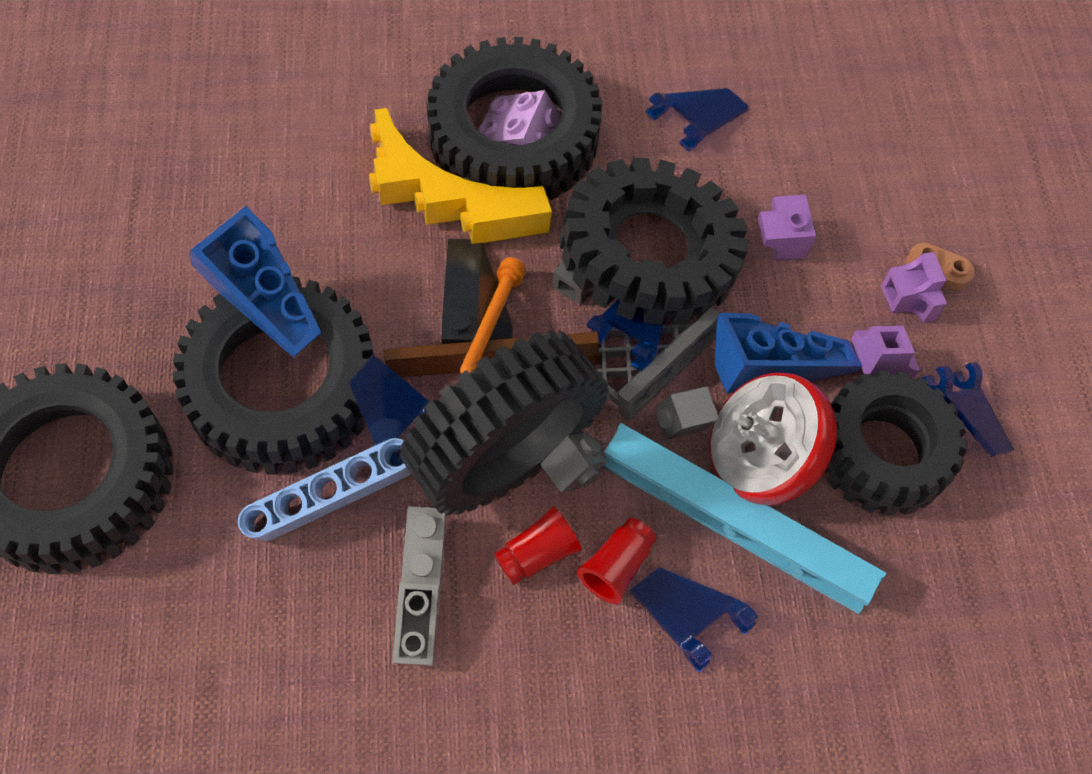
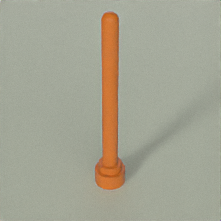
M513 257L502 260L497 270L499 285L460 368L461 373L465 370L471 373L477 368V362L480 361L511 289L519 286L526 274V267L521 260Z

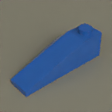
M244 206L190 250L191 265L217 292L295 358L321 335V330L303 294L300 293L291 275V270L276 245L277 242L271 230L247 206Z
M719 313L717 316L715 368L726 393H733L746 382L769 373H790L801 376L809 381H815L860 371L863 367L848 340L815 331H810L807 335L791 330L790 324L779 322L777 326L762 323L761 316L750 313Z

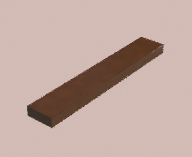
M598 332L568 334L590 362L599 361ZM524 337V338L526 339V341L528 342V340L530 339V337ZM521 338L489 340L481 359L487 357L488 360L494 358L496 350L505 345L508 349H511L514 342ZM472 342L384 349V360L389 377L399 378L460 373V368Z

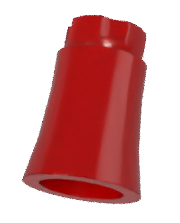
M552 506L535 523L505 543L506 547L496 551L494 556L511 584L515 585L525 577L528 579L553 563L582 551V548L566 519L556 507Z
M629 517L621 527L615 529L601 548L577 569L578 578L598 598L611 604H620L630 582L650 554L651 546L657 539L655 533L641 520Z

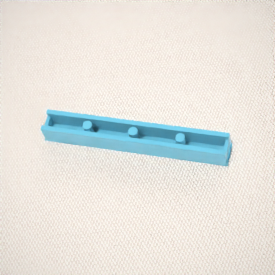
M622 423L618 426L617 433L604 451L603 455L608 460L602 466L605 469L857 614L861 612L864 605L867 606L870 603L879 583L886 575V572L773 508L743 499L734 491L732 485Z

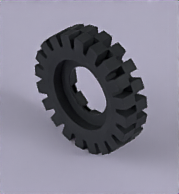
M633 158L630 169L623 159L608 162L606 171L598 166L587 173L586 180L580 179L573 189L572 196L569 197L560 233V249H564L562 255L563 263L567 271L575 270L572 280L582 292L595 286L591 300L603 308H606L617 298L620 300L616 312L617 315L632 320L637 307H641L644 312V323L659 325L662 324L666 311L672 324L689 322L692 313L699 319L709 308H714L715 304L720 306L728 297L745 262L744 259L748 252L749 242L748 239H744L748 231L744 218H736L739 209L731 198L719 201L723 190L710 180L699 188L697 184L701 176L700 173L686 167L679 178L674 176L676 163L661 159L656 171H652L649 158ZM639 214H652L666 218L676 224L685 234L689 247L688 254L683 261L672 267L665 268L664 263L643 259L640 264L630 258L631 252L617 240L618 227L627 218Z

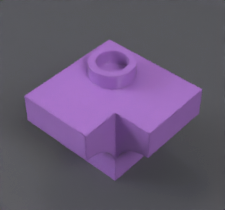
M806 195L773 197L771 202L772 211H761L758 217L764 247L772 248L775 260L807 258L816 234Z
M934 252L921 254L916 260L906 265L890 268L881 284L892 313L911 312L917 315L923 323L936 321L947 304L941 291L946 278Z
M871 326L869 330H856L851 340L858 359L863 366L864 374H870L873 377L876 371L887 370L890 372V375H895L897 371L909 373V378L912 379L919 372V367L914 358L915 352L904 326Z

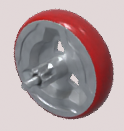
M776 372L756 377L740 386L730 395L718 412L719 420L712 426L709 441L710 461L716 477L732 485L734 491L743 499L758 505L773 506L796 499L808 491L820 479L834 453L837 439V423L834 410L828 398L815 384L795 374ZM782 408L781 422L772 421L777 410ZM751 442L755 443L756 450L745 453L744 447Z

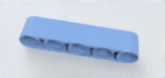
M398 438L386 440L249 504L239 514L238 527L240 531L247 537L259 541H270L411 475L404 463L398 467H392L390 464L392 454L397 450H402L401 444L404 440ZM366 465L371 466L372 474L369 480L364 483H358L356 479L358 470ZM335 481L337 485L335 495L325 500L322 495L324 486L329 482ZM300 497L302 501L301 510L296 515L290 516L288 512L289 503L294 498ZM265 513L267 517L266 526L260 532H256L254 521L257 516Z

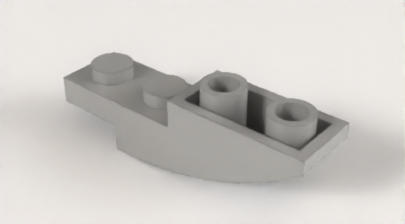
M408 507L402 577L401 582H399L392 663L433 665L442 586L446 515L439 513L435 508Z

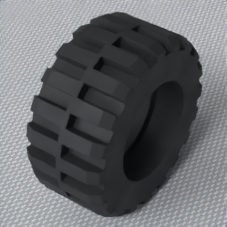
M887 370L876 371L873 377L870 374H864L857 377L854 382H848L831 403L836 417L837 439L831 461L824 473L829 472L831 475L828 482L833 489L840 488L845 492L843 498L851 504L854 500L862 503L861 509L872 513L876 508L881 509L882 515L894 516L898 510L906 515L915 512L919 507L925 508L931 504L961 471L964 464L963 456L967 453V441L962 438L966 433L962 420L957 421L958 410L953 403L948 404L943 399L946 395L938 388L933 390L927 386L928 381L920 377L916 380L909 378V373L897 371L895 375H890V372ZM868 421H884L901 428L908 434L916 446L918 464L899 466L888 463L876 456L863 439L861 424Z

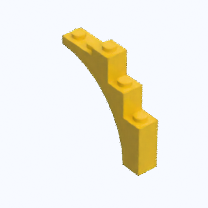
M387 108L374 110L375 123L370 124L372 142L378 143L379 147H376L377 159H374V173H369V181L372 193L378 192L381 205L415 201L417 212H423L426 225L461 220L463 232L469 231L472 244L549 233L552 211L543 186L525 188L490 186L469 181L446 172L424 159L406 143L394 126Z

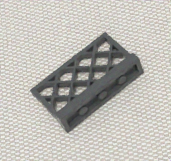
M637 307L634 316H644L643 308ZM711 307L693 323L649 324V326L629 327L628 321L630 319L618 316L598 334L599 347H602L599 349V358L602 357V369L596 370L606 382L607 377L628 376V383L619 392L608 385L609 394L606 395L609 400L619 406V413L630 421L716 339L717 316L721 312ZM674 333V340L669 345H654V334ZM650 335V346L630 347L629 336ZM610 337H626V347L605 348V342ZM651 355V362L647 366L631 367L630 356ZM627 356V367L606 369V357Z

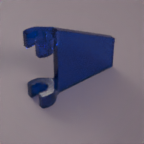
M729 88L668 94L657 92L650 97L649 101L653 106L649 107L646 113L653 120H657L670 107H673L690 123L683 131L687 136L681 139L679 144L687 151H691L707 135L747 112L749 106Z
M618 299L602 315L593 316L587 322V328L591 329V332H598L599 345L605 340L612 327L639 341L632 349V354L636 358L631 362V366L642 372L652 363L658 352L664 319L661 325L644 323V312L641 307H637L632 320L616 314L620 303Z
M374 354L349 381V385L375 445L389 439L398 438L419 414H427L425 406L430 401ZM397 450L392 454L390 458L392 467H398L403 464V460L400 457L402 451Z
M977 362L965 365L969 372L968 380L964 378L962 371L953 372L949 366H940L936 369L940 376L939 384L936 383L933 375L922 377V379L928 381L927 386L933 390L938 388L946 395L943 399L948 404H954L959 412L957 418L963 421L964 426L991 457L1010 453L1014 450L982 391L983 371ZM953 384L963 390L953 392Z
M660 567L630 590V593L679 646L689 663L698 673L710 664L709 658L712 657V653L702 642L695 639L696 636L725 613H728L734 625L744 635L756 626L754 621L758 619L757 613L739 599Z

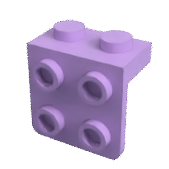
M545 90L499 96L491 102L478 132L488 139L502 144H529L549 135L557 127L562 116Z

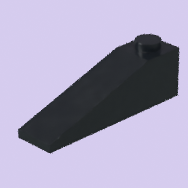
M448 239L442 313V344L473 342L498 287L483 243L472 244L471 239ZM505 305L489 340L513 338V326Z

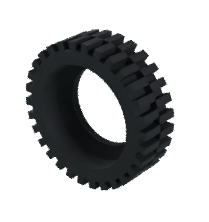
M505 37L496 38V46H490L489 41L484 40L479 42L480 50L478 51L472 45L464 48V58L458 53L450 58L451 67L444 63L440 68V77L435 75L432 81V89H429L427 103L430 147L433 150V158L436 164L440 163V169L463 179L490 186L512 188L543 186L550 200L558 197L559 187L566 193L573 188V179L579 182L580 179L584 178L585 170H590L593 158L597 154L602 117V98L599 97L600 90L597 83L593 84V75L589 70L583 73L584 64L579 59L571 63V53L563 50L560 55H557V46L548 43L545 49L540 48V40L532 38L530 45H524L523 37H514V44H506ZM522 90L536 92L545 90L552 102L562 109L563 114L557 127L546 137L529 144L508 145L495 142L479 133L468 118L467 108L479 98L498 91Z
M293 277L321 330V335L319 336L323 339L329 351V368L319 389L309 399L293 408L277 412L252 410L237 403L224 389L221 380V368L226 359L243 342L264 331L220 293L213 297L216 305L215 309L211 310L206 305H203L198 310L202 320L201 323L191 319L186 325L191 338L180 336L177 345L182 354L174 353L173 363L177 371L172 372L173 382L177 387L175 390L177 398L205 446L209 445L212 452L220 459L224 455L230 465L238 468L242 461L247 471L257 473L259 464L262 463L266 473L269 475H277L279 464H284L288 474L298 472L296 462L304 460L308 469L318 466L315 456L323 453L326 460L329 461L336 457L333 447L335 444L338 443L344 450L351 445L352 441L349 431L351 430L359 436L364 429L362 417L370 419L373 413L371 402H376L378 392L376 385H379L377 365L366 324L363 325L360 313L357 309L352 311L350 302L344 296L337 300L335 290L328 286L321 294L319 283L309 279L306 287L303 288L300 278Z
M547 331L542 335L539 332L532 334L528 342L524 337L516 340L511 349H508L506 345L496 350L494 358L488 360L487 357H484L478 361V368L471 373L467 370L458 376L460 381L454 386L447 385L440 391L442 397L439 400H431L425 406L427 414L418 415L413 421L415 427L408 429L405 434L407 440L401 444L402 452L400 457L439 513L451 515L454 512L455 515L462 514L465 510L470 512L475 510L479 504L482 506L490 504L496 496L499 499L507 495L508 490L512 487L516 489L524 484V480L529 476L533 478L539 474V469L542 468L540 463L567 436L582 434V429L590 427L595 421L592 417L600 414L603 409L601 405L607 401L606 395L609 394L608 384L568 334L566 335L561 331L557 333Z
M65 363L55 364V374L52 375L45 366L34 368L36 378L31 380L28 379L24 372L13 377L17 386L10 390L4 383L0 384V558H4L8 563L16 567L22 565L26 570L38 573L41 567L48 574H59L61 565L70 573L80 572L81 560L86 561L94 568L103 564L100 554L105 551L113 559L123 554L118 544L126 539L131 546L135 545L140 540L134 532L139 525L149 531L155 522L148 513L150 510L161 513L165 506L158 493L169 494L172 486L165 476L173 475L174 467L168 458L173 456L171 446L166 440L168 437L138 390L132 385L128 386L125 380L116 374L111 378L105 369L97 367L93 374L87 365L76 364L75 372L73 373ZM77 415L94 416L107 427L113 446L110 467L98 487L81 501L59 510L35 511L18 506L4 493L1 480L10 456L18 445L38 428L52 421Z

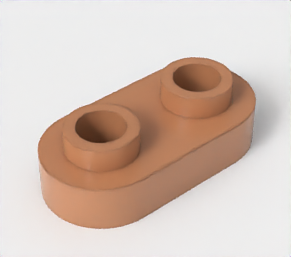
M929 243L916 244L912 247L906 258V264L916 260L921 254L934 252L946 278L943 287L951 290L964 289L974 276V267L968 259Z

